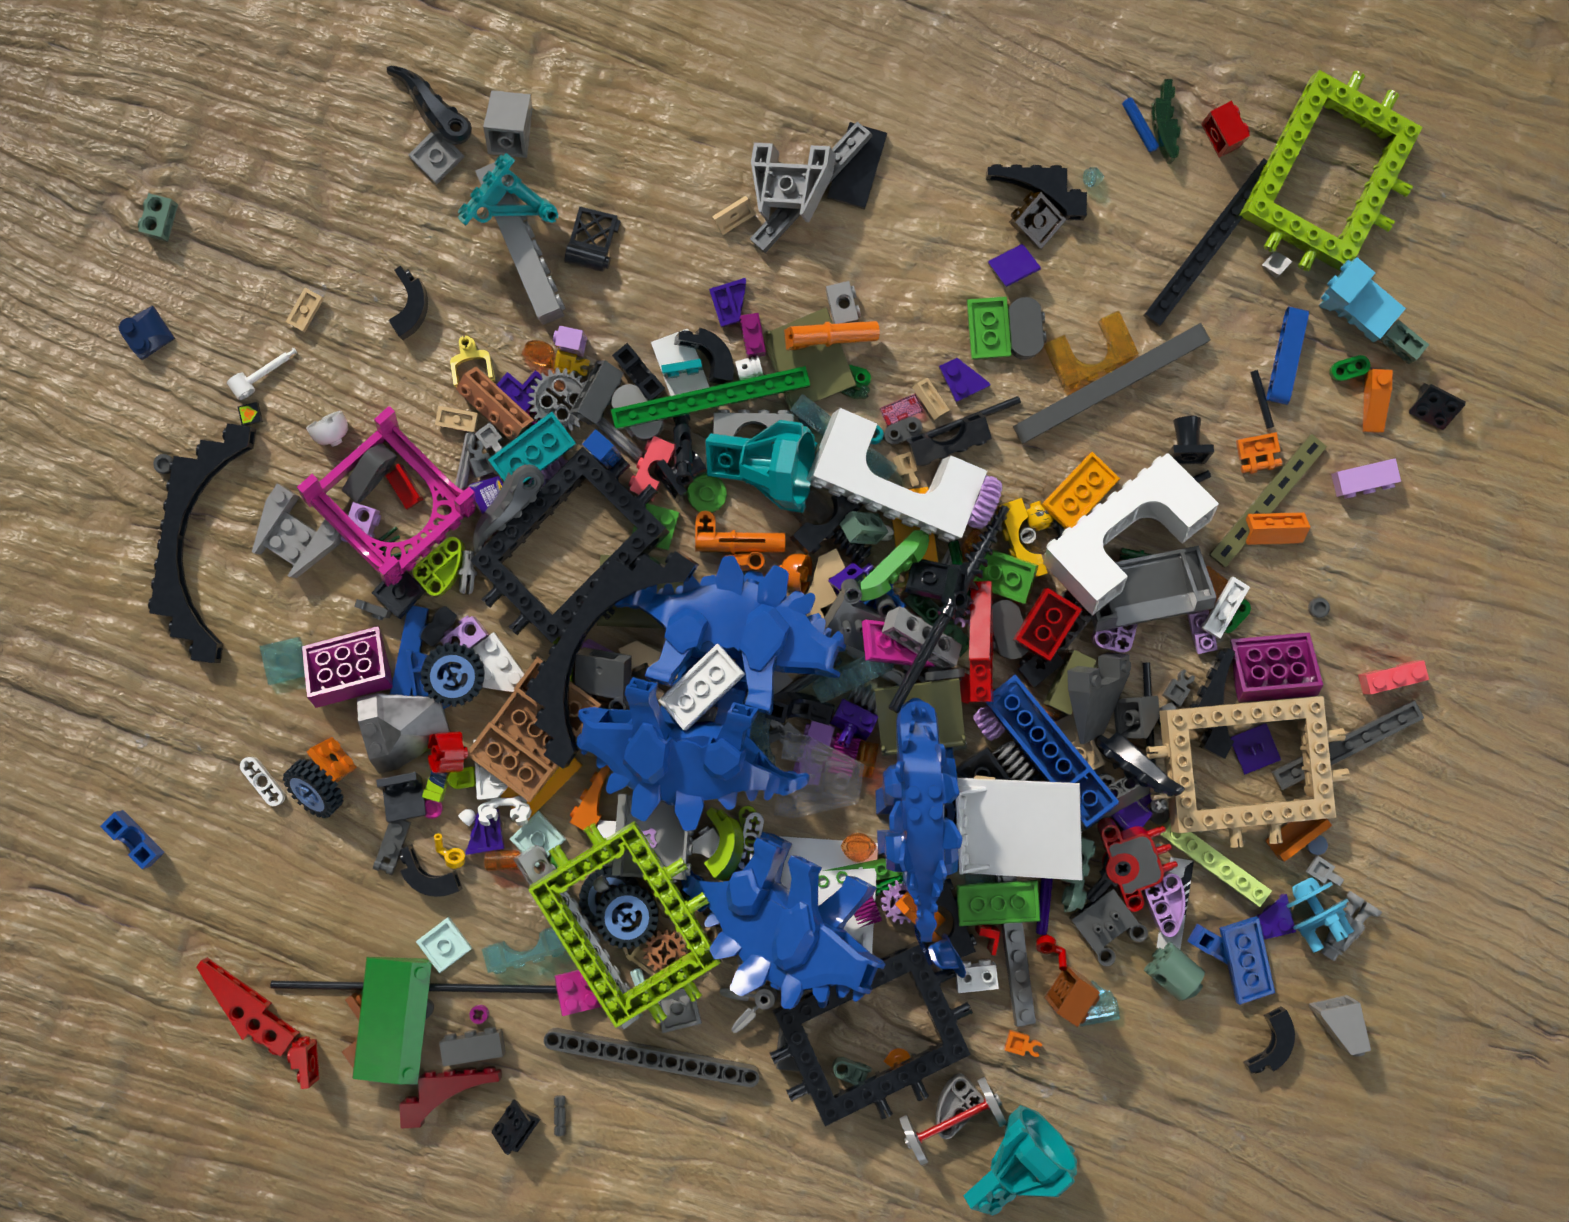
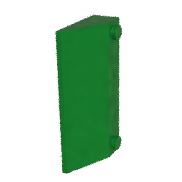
M366 957L353 1079L391 1084H418L432 963L426 958Z

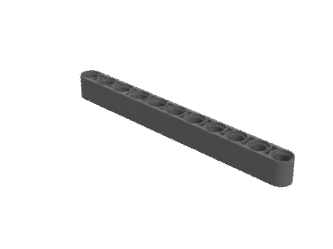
M1199 323L1013 426L1021 443L1024 444L1199 348L1211 339L1202 323Z
M551 1028L544 1037V1045L550 1050L723 1083L754 1087L758 1084L760 1078L759 1069L752 1064L562 1028ZM549 1035H556L559 1039V1042H551L549 1039ZM575 1038L578 1041V1046H571L569 1039ZM595 1042L598 1045V1049L591 1050L588 1043ZM615 1046L618 1052L611 1054L608 1051V1047ZM633 1049L637 1052L638 1056L632 1058L628 1055L627 1051ZM654 1053L657 1056V1060L650 1061L647 1055ZM674 1057L677 1063L670 1065L667 1063V1058ZM688 1061H694L697 1064V1067L694 1069H690L687 1067L686 1063ZM712 1064L717 1070L710 1073L706 1070V1066ZM733 1068L736 1070V1074L728 1076L725 1071ZM753 1072L756 1078L749 1080L745 1077V1074Z

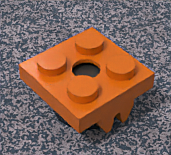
M333 737L311 747L307 751L308 756L311 758L309 761H312L313 765H319L320 770L324 769L327 771L325 774L332 776V782H339L357 768L351 757L344 752L339 742Z

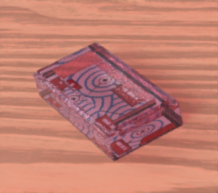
M916 393L879 409L887 427L924 412Z

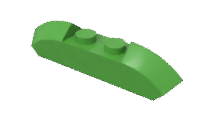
M914 530L861 581V601L876 599L892 589L890 583L894 584L903 570L907 571L913 562H919L923 558L929 545V534L922 530Z

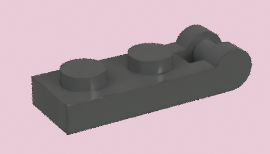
M401 820L388 823L380 850L373 865L374 870L386 871V874L393 875L411 825L410 821ZM385 857L391 859L389 864L383 862Z

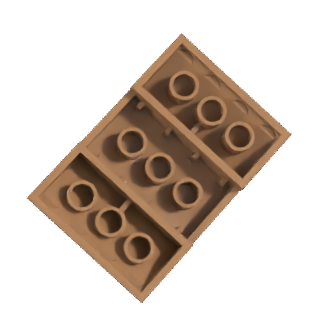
M539 657L534 660L515 686L514 692L468 750V756L528 802L533 800L560 767L544 756L546 751L545 745L551 738H554L534 725L537 721L535 718L541 708L544 709L545 707L525 694L528 690L527 684L532 678H536L539 673L537 669L543 662ZM570 681L568 697L570 722L577 741V737L582 733L583 723L578 717V711L589 707L600 708L602 704Z

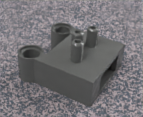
M846 579L842 582L841 591L824 617L826 621L825 629L831 628V637L837 631H840L844 637V644L865 652L862 621L874 620L885 622L887 613L895 609L896 606L892 597L888 594L876 598V609L859 602L862 592L857 581ZM853 589L855 590V591L852 592V593H847V592L850 591V590H853Z
M583 647L578 651L575 659V685L594 699H596L597 695L614 698L609 704V709L629 710L625 689L631 681L632 656Z
M1108 887L1096 902H1088L1082 909H1079L1069 917L1094 951L1096 960L1103 966H1110L1115 962L1116 956L1114 951L1106 945L1124 931L1136 942H1142L1148 936L1146 927L1136 920L1111 887ZM1140 927V935L1133 936L1134 928ZM1109 951V957L1106 960H1101V953Z

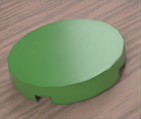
M704 474L694 479L689 485L687 495L690 504L698 512L710 511L714 513L725 503L727 492L720 478Z

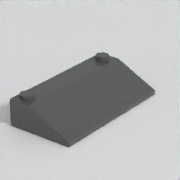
M1199 546L1115 562L1128 576L1124 589L1094 615L1090 614L1095 632L1213 609L1217 597Z

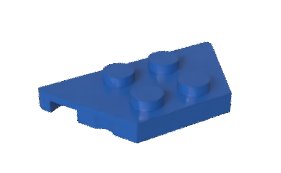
M408 649L406 650L413 696H428V692L424 691V686L421 683V670L424 660L428 655ZM450 662L440 667L438 670L439 676H443L446 667L450 670Z

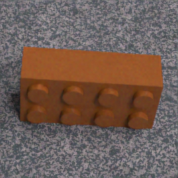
M1067 965V970L1061 971L1047 992L1045 999L1057 1014L1078 1027L1080 1023L1083 1024L1089 1015L1087 1012L1090 1007H1094L1099 1001L1100 991L1084 975Z

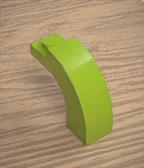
M711 807L706 814L718 829L720 840L717 850L704 864L715 879L724 882L732 875L740 863L744 850V836L742 828L736 819L729 817L722 809L717 810Z

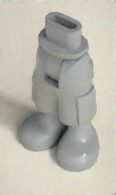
M1349 891L1347 894L1349 902L1345 910V917L1354 929V932L1350 933L1347 938L1336 942L1332 932L1329 931L1326 941H1324L1325 946L1321 951L1322 954L1333 961L1336 960L1339 954L1342 955V952L1346 951L1355 939L1360 937L1365 930L1363 923L1368 917H1379L1382 914V911L1352 891ZM1362 906L1356 918L1353 919L1352 915L1358 907Z

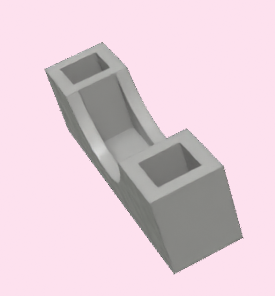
M721 409L718 410V413H714L713 434L735 437L742 427L749 424H758L767 429L779 420L793 422V414H790L788 410H779L777 414L770 413L769 410H758V413H750V410H738V413H730V410Z

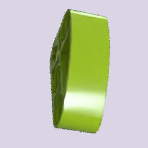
M455 537L447 538L413 568L414 577L430 595L443 596L459 576L457 571L462 568V551H465V545L462 540ZM456 541L458 543V549L455 552H452L450 550V544ZM438 554H441L443 556V562L437 565L435 563V557ZM422 568L427 569L426 576L420 575L422 573L420 571ZM439 582L441 589L435 593L432 590V586L434 583Z

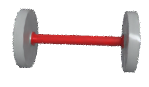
M985 1077L977 1080L986 1098L984 1102L919 1134L915 1131L907 1115L899 1118L906 1138H904L909 1150H913L921 1166L929 1163L922 1146V1141L987 1109L989 1111L992 1110L1000 1128L1007 1125L999 1108L1002 1105L997 1093L993 1095Z

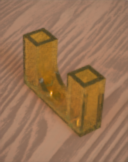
M1120 311L1107 315L1097 322L1107 343V354L1100 363L1085 364L1079 361L1073 354L1065 335L1044 345L1063 389L1069 387L1072 390L1080 386V382L1085 379L1089 382L1098 378V374L1103 371L1106 374L1117 369L1116 365L1121 363L1125 365L1134 360V357L1139 354Z

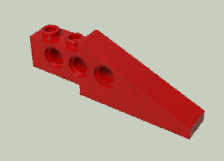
M974 581L979 589L976 591L971 588V598L974 602L970 607V702H993L992 581Z
M208 957L201 960L196 968L241 1039L244 1040L251 1035L253 1041L268 1047V1051L273 1055L281 1057L285 1054L300 1032L268 1010L272 1002ZM238 1007L243 1009V1016L237 1013ZM254 1019L260 1022V1027L254 1025ZM270 1030L276 1033V1039L270 1036Z

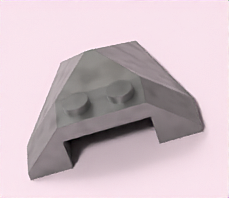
M374 693L357 698L358 723L368 758L379 774L397 770L428 751V740L431 734L450 732L442 703H436L435 699H431L429 696Z

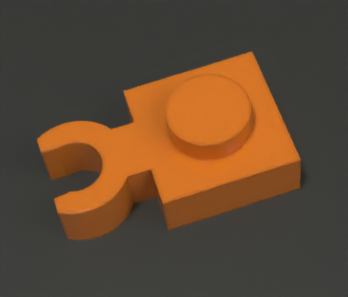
M1009 1029L1004 1050L1022 1056L1025 1055L1026 1051H1029L1032 1056L1039 1057V1053L1034 1052L1033 1047L1036 1045L1042 1047V1043L1038 1040L1030 1042L1029 1035Z

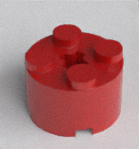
M462 732L431 734L427 749L431 748L428 762L432 772L449 773L463 771L464 759L468 757V749L466 746H463Z

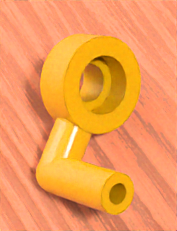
M439 833L435 834L436 852L444 856L446 866L451 869L462 867L465 863L464 852L458 848L450 850L444 848L442 835Z

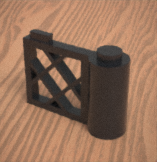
M579 206L570 242L566 248L564 262L604 272L605 268L608 269L611 261L608 253L614 232L618 233L621 223L618 220V216ZM582 214L591 215L593 221L584 225L581 221ZM604 219L612 220L611 226L605 230L599 224ZM597 224L601 232L591 237L587 228ZM585 231L588 239L583 242L576 241L577 234ZM603 235L606 239L605 247L597 246L594 240Z

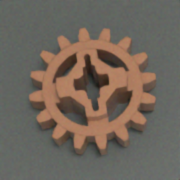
M667 928L664 933L658 929L657 935H652V940L647 939L646 944L648 946L643 947V951L647 952V954L643 958L649 959L647 966L654 965L653 971H656L658 968L662 970L682 958L681 956L686 955L687 951L682 950V948L686 947V943H680L682 936L676 938V931L669 934ZM662 938V942L659 945H653L655 941ZM670 940H672L677 945V947H673V945L670 943ZM666 943V949L670 952H667V955L664 958L663 951L660 950H662ZM652 955H656L660 962H657ZM677 957L673 962L667 964L668 959Z

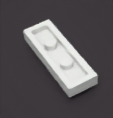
M1231 577L1204 622L1202 629L1218 639L1221 638L1250 587L1235 577Z

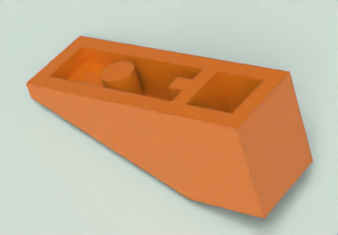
M1372 369L1365 374L1363 432H1384L1392 392L1393 370Z

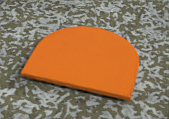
M896 1048L887 1055L883 1062L893 1067L894 1063L897 1062L899 1064L909 1059L910 1055L906 1050Z

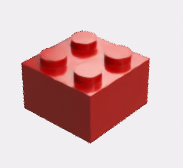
M1232 100L1210 111L1201 123L1219 158L1240 148L1250 137L1249 127L1246 123H1243L1240 117V110L1233 104Z

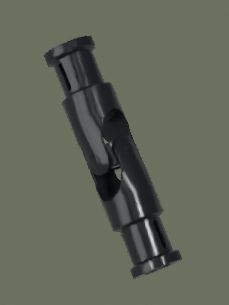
M689 414L673 417L675 422L673 434L675 468L677 469L676 482L680 485L691 484L694 481L691 474L693 458Z

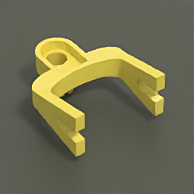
M469 336L460 337L459 347L461 354L452 357L450 360L454 386L457 387L460 382L457 367L463 362L474 359L486 360L488 376L491 381L496 382L490 354L485 350H477L476 343Z

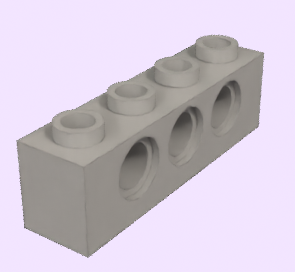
M899 606L887 613L882 633L918 654L933 627L924 622L922 618L916 617L908 612L907 609ZM942 634L928 661L942 670L957 665L962 645L956 642L954 638Z

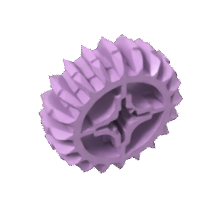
M985 476L967 523L969 526L982 529L991 520L992 515H994L1002 491V483L997 478Z

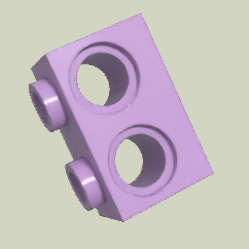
M559 326L558 331L555 330L553 342L558 350L583 357L587 337L582 330Z
M353 502L348 516L362 531L375 538L373 532L375 526H378L380 523V511ZM367 511L369 519L363 522L361 516Z
M467 615L458 622L460 624L458 627L445 631L444 637L440 641L443 645L449 642L451 644L452 639L457 636L460 639V645L465 644L470 649L488 637L489 634L475 616L469 617ZM471 624L476 627V633L472 636L467 632V628Z

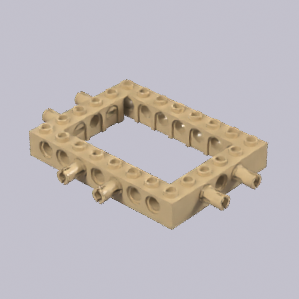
M1323 696L1159 711L1163 746L1146 747V752H1155L1146 754V756L1150 760L1164 758L1166 775L1185 788L1184 792L1178 796H1167L1164 793L1150 794L1152 800L1168 798L1171 832L1187 833L1228 829L1230 848H1238V846L1244 847L1241 830L1243 827L1267 825L1269 844L1283 843L1281 835L1282 823L1336 818L1333 782L1349 781L1350 776L1341 775L1350 773L1347 768L1331 770L1328 742L1345 741L1346 736H1337L1338 734H1345L1343 728L1327 730ZM1300 719L1298 730H1300L1302 746H1300V750H1302L1304 764L1302 770H1304L1306 783L1304 791L1307 796L1313 797V799H1294V801L1255 803V805L1197 809L1189 729ZM1150 788V793H1156L1153 788Z

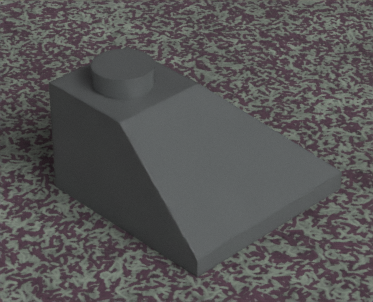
M1158 696L1119 698L1114 709L1116 732H1119L1125 738H1148L1160 717Z

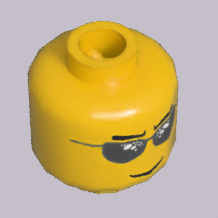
M1041 500L1029 504L1030 508L1026 510L1029 527L1036 529V531L1051 527V523L1054 521V518L1041 506Z

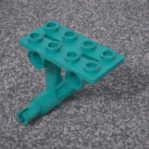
M507 153L504 156L501 154L494 163L496 165L492 172L488 171L482 179L483 184L480 188L476 187L470 195L471 200L468 204L464 203L458 211V219L465 226L472 217L481 223H486L492 216L538 215L542 220L553 223L556 222L555 218L558 219L559 215L556 207L551 202L537 195L522 183V179L509 170L515 159ZM508 174L507 180L502 181V177ZM509 192L516 195L526 204L498 203L505 193ZM484 207L483 212L477 214L478 209Z

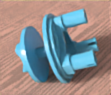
M1308 878L1292 887L1296 900L1286 906L1290 908L1304 900H1307L1315 915L1298 923L1293 928L1300 931L1312 952L1315 953L1324 948L1315 933L1316 928L1322 925L1328 926L1336 942L1347 938L1350 933L1354 932V929L1345 917L1346 913L1343 909L1348 906L1349 900H1342L1323 909L1316 894L1333 884L1329 882L1320 887L1314 878Z

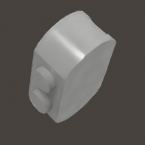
M627 384L619 387L614 392L612 407L619 408L646 402L648 399L636 385ZM663 420L625 429L631 437L636 436L638 440L648 441L649 439L652 440L653 436L658 437L664 423Z

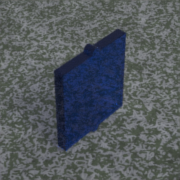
M914 925L915 936L928 964L932 965L933 962L928 952V945L926 942H921L920 932L916 925Z

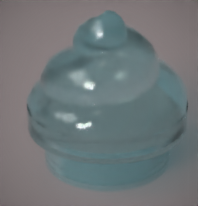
M1090 167L1083 174V182L1089 187L1099 185L1104 179L1103 173L1097 167Z

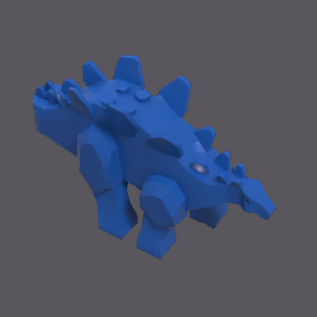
M733 555L724 556L716 576H704L699 583L692 575L690 580L684 582L683 586H678L675 592L672 584L666 583L664 588L660 589L657 593V585L646 588V590H639L615 604L617 608L629 607L643 610L666 630L664 636L665 644L660 659L647 668L645 677L648 681L672 687L681 679V675L688 667H693L716 644H719L745 673L741 680L747 681L749 690L745 705L758 708V712L771 715L773 710V678L775 671L781 673L816 674L829 678H840L841 675L840 672L833 669L838 652H843L846 648L843 634L837 631L831 637V628L825 629L826 621L824 618H821L819 613L806 616L811 612L814 605V593L804 595L801 591L795 590L787 596L789 573L777 565H774L765 577L763 573L751 570L747 571L744 576L736 558ZM718 701L713 705V707L718 708Z
M688 667V668L686 669V671H684V673L681 675V678H682L692 667ZM634 677L625 689V696L630 710L589 707L578 711V717L583 723V728L576 742L577 746L581 749V753L583 755H586L588 751L597 756L596 765L598 768L608 765L613 771L607 782V793L612 794L625 788L626 785L634 790L631 814L643 822L648 819L660 801L663 800L668 805H675V813L683 830H695L698 826L705 800L718 799L727 810H731L736 806L737 794L740 791H745L748 800L754 801L758 791L762 790L764 791V799L770 800L774 793L784 796L805 787L810 779L807 773L797 774L794 771L785 772L777 768L751 740L752 723L757 717L758 708L745 705V697L749 691L747 681L740 679L719 699L715 722H696L687 731H684L662 705L659 706L656 697L658 683Z
M912 698L902 705L896 717L897 764L890 765L883 772L882 787L875 790L876 814H890V830H877L878 854H885L886 869L902 872L905 887L917 908L915 925L920 932L921 942H932V935L937 927L934 913L938 911V905L935 902L940 897L947 875L958 871V849L962 845V835L955 823L945 817V804H951L957 799L960 792L953 747L945 748L943 744H940L938 718L935 709L919 698Z
M762 832L760 838H756L753 845V857L742 871L734 872L729 881H704L701 876L694 874L692 870L691 875L687 876V880H681L684 892L690 895L689 900L701 894V892H704L705 897H707L709 904L697 910L698 912H703L707 906L711 910L704 922L705 927L710 928L720 924L722 932L718 934L710 947L713 958L723 959L738 954L744 962L737 969L730 985V990L739 996H745L762 987L766 980L771 982V987L781 990V1006L785 1009H792L798 1005L805 990H813V995L819 1007L825 1008L830 996V986L836 985L838 998L846 997L850 989H853V1001L857 1002L865 994L871 993V984L877 969H884L885 967L883 960L871 954L844 930L848 920L874 895L877 887L858 877L846 876L842 887L818 906L819 873L822 867L801 856L791 855L788 861L792 878L789 891L781 883L784 862L792 843L773 833Z

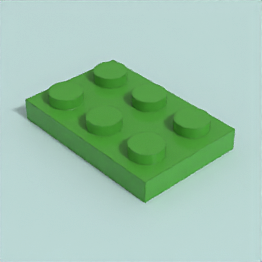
M1007 297L967 299L971 360L1011 357Z
M992 549L993 554H987L984 558L988 560V566L981 565L979 568L983 570L982 575L984 577L980 579L975 576L973 581H992V593L1024 604L1028 603L1039 565Z

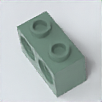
M148 193L147 198L143 202V215L138 221V232L144 236L168 242L178 204L172 199ZM162 204V208L156 211V207ZM157 223V227L151 231L152 224Z
M1399 319L1379 339V341L1408 364L1416 361L1429 346L1426 341Z
M851 511L840 523L850 543L878 544L888 533L878 513Z

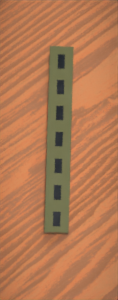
M1310 434L1212 550L1209 556L1225 568L1246 544V539L1250 533L1246 522L1247 515L1272 513L1327 446L1313 434Z

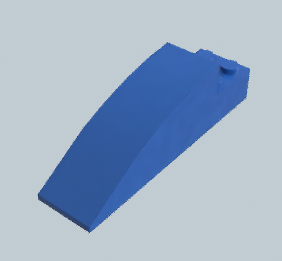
M1016 674L993 691V702H986L1044 780L1046 782L1080 783L1081 823L1086 829L1119 805L1118 799Z

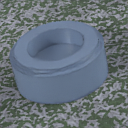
M1319 835L1307 844L1306 848L1314 855H1322L1326 852L1328 843L1323 836Z

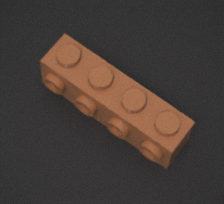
M477 367L466 372L456 387V390L511 441L520 436L534 421Z

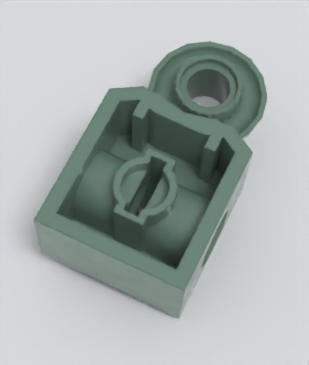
M1081 836L1083 879H1060L1071 883L1070 886L1065 887L1061 903L1064 905V912H1072L1077 908L1082 909L1086 901L1087 893L1082 891L1085 883L1084 876H1088L1090 865H1088L1089 858L1093 857L1096 848L1093 845L1094 841L1087 837Z

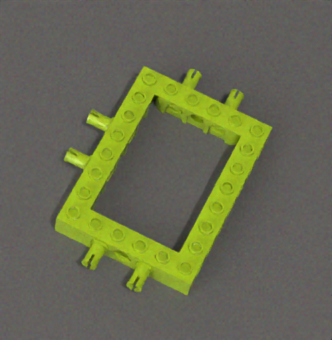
M1321 70L1310 77L1250 197L1239 215L1271 233L1263 246L1265 250L1269 248L1268 251L1274 253L1282 239L1304 251L1305 253L1298 264L1300 269L1303 266L1302 270L1310 271L1315 258L1341 271L1340 268L1347 260L1352 261L1356 258L1373 224L1384 229L1386 232H1389L1393 227L1391 224H1394L1395 221L1380 213L1390 190L1392 189L1407 197L1413 188L1412 185L1398 179V175L1423 127L1392 110L1399 97L1397 92L1393 95L1394 90L1387 91L1381 104L1357 91L1365 78L1363 73L1359 76L1360 71H1353L1347 85ZM1323 106L1339 112L1345 119L1349 118L1359 123L1360 127H1366L1377 133V136L1380 138L1391 136L1387 146L1382 150L1383 154L1378 164L1373 167L1374 172L1369 181L1364 185L1365 189L1360 199L1356 200V207L1351 216L1347 218V224L1343 232L1338 237L1274 203Z
M633 821L607 838H603L596 824L592 823L590 828L587 826L584 829V832H586L593 844L592 847L572 860H568L560 844L550 849L548 852L558 865L557 869L531 884L528 890L614 1027H619L646 1009L649 1010L656 1024L661 1022V1019L663 1021L667 1018V1015L658 1003L660 1000L683 987L691 1002L695 1001V998L699 999L702 994L693 980L721 963V959L713 958L710 952L712 943L694 916V912L709 904V901L705 897L704 892H701V894L689 901L684 900L673 882V877L688 869L686 863H684L681 857L671 865L663 866L636 821ZM628 849L632 855L633 862H636L643 872L644 880H647L651 889L654 890V896L658 897L663 904L666 915L669 916L675 925L676 931L681 933L686 941V947L688 950L691 949V952L623 994L560 893L568 890L569 886L576 884L580 879L583 881L588 874L596 869L600 870L615 858H620L624 851Z

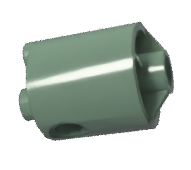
M1169 942L1164 949L1159 947L1152 955L1153 961L1144 968V971L1178 1001L1195 997L1203 987L1201 981L1204 978L1205 971L1172 942Z

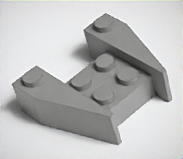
M754 143L751 166L760 214L765 220H769L771 207L800 209V215L805 222L809 223L833 176L836 155L831 147L811 145L808 165L778 163L779 151L772 143Z
M276 484L266 499L252 552L262 555L267 547L294 565L287 576L298 578L339 546L342 536L326 519L316 531L290 514L300 496L287 487Z

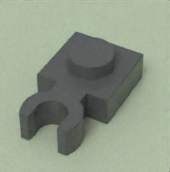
M480 440L476 441L478 445L476 450L472 449L471 444L466 445L468 452L473 455V458L468 460L475 478L495 471L488 461L490 458L489 453L482 454L483 444Z
M357 599L354 606L372 613L371 617L383 620L384 617L390 618L392 614L389 609Z
M1185 669L1178 673V680L1172 679L1162 694L1164 698L1177 707L1182 705L1190 692V689L1186 687L1187 684L1192 683L1195 679V676L1192 675L1186 680L1184 678Z

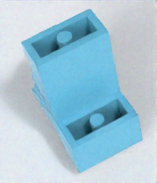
M1356 257L1352 261L1347 260L1340 268L1342 271L1338 277L1336 275L1333 276L1327 283L1329 288L1322 295L1321 299L1323 301L1319 306L1329 311H1336L1338 317L1347 318L1349 324L1355 325L1374 343L1381 339L1406 308L1371 279L1375 272Z

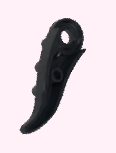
M398 66L387 67L388 75L399 79L406 86L424 122L440 142L444 139L448 143L457 145L465 143L470 138L472 127L468 118L460 114L455 107H450L446 104L442 97L433 91L427 81L408 69ZM458 124L461 130L454 132L450 129V126Z
M1116 732L1110 738H1106L1103 735H1099L1096 738V746L1108 760L1113 762L1114 769L1120 767L1124 770V775L1127 778L1133 776L1139 780V784L1142 787L1149 786L1154 789V792L1164 793L1167 796H1178L1184 792L1185 788L1168 777L1119 732Z

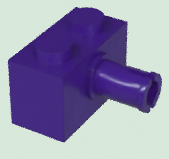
M842 699L830 724L843 730L837 743L841 746L844 739H846L843 747L848 748L853 736L866 741L875 726L878 716Z

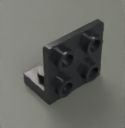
M412 772L376 780L377 788L383 791L385 815L388 823L426 816L425 798L422 797L424 792L422 777L418 773Z

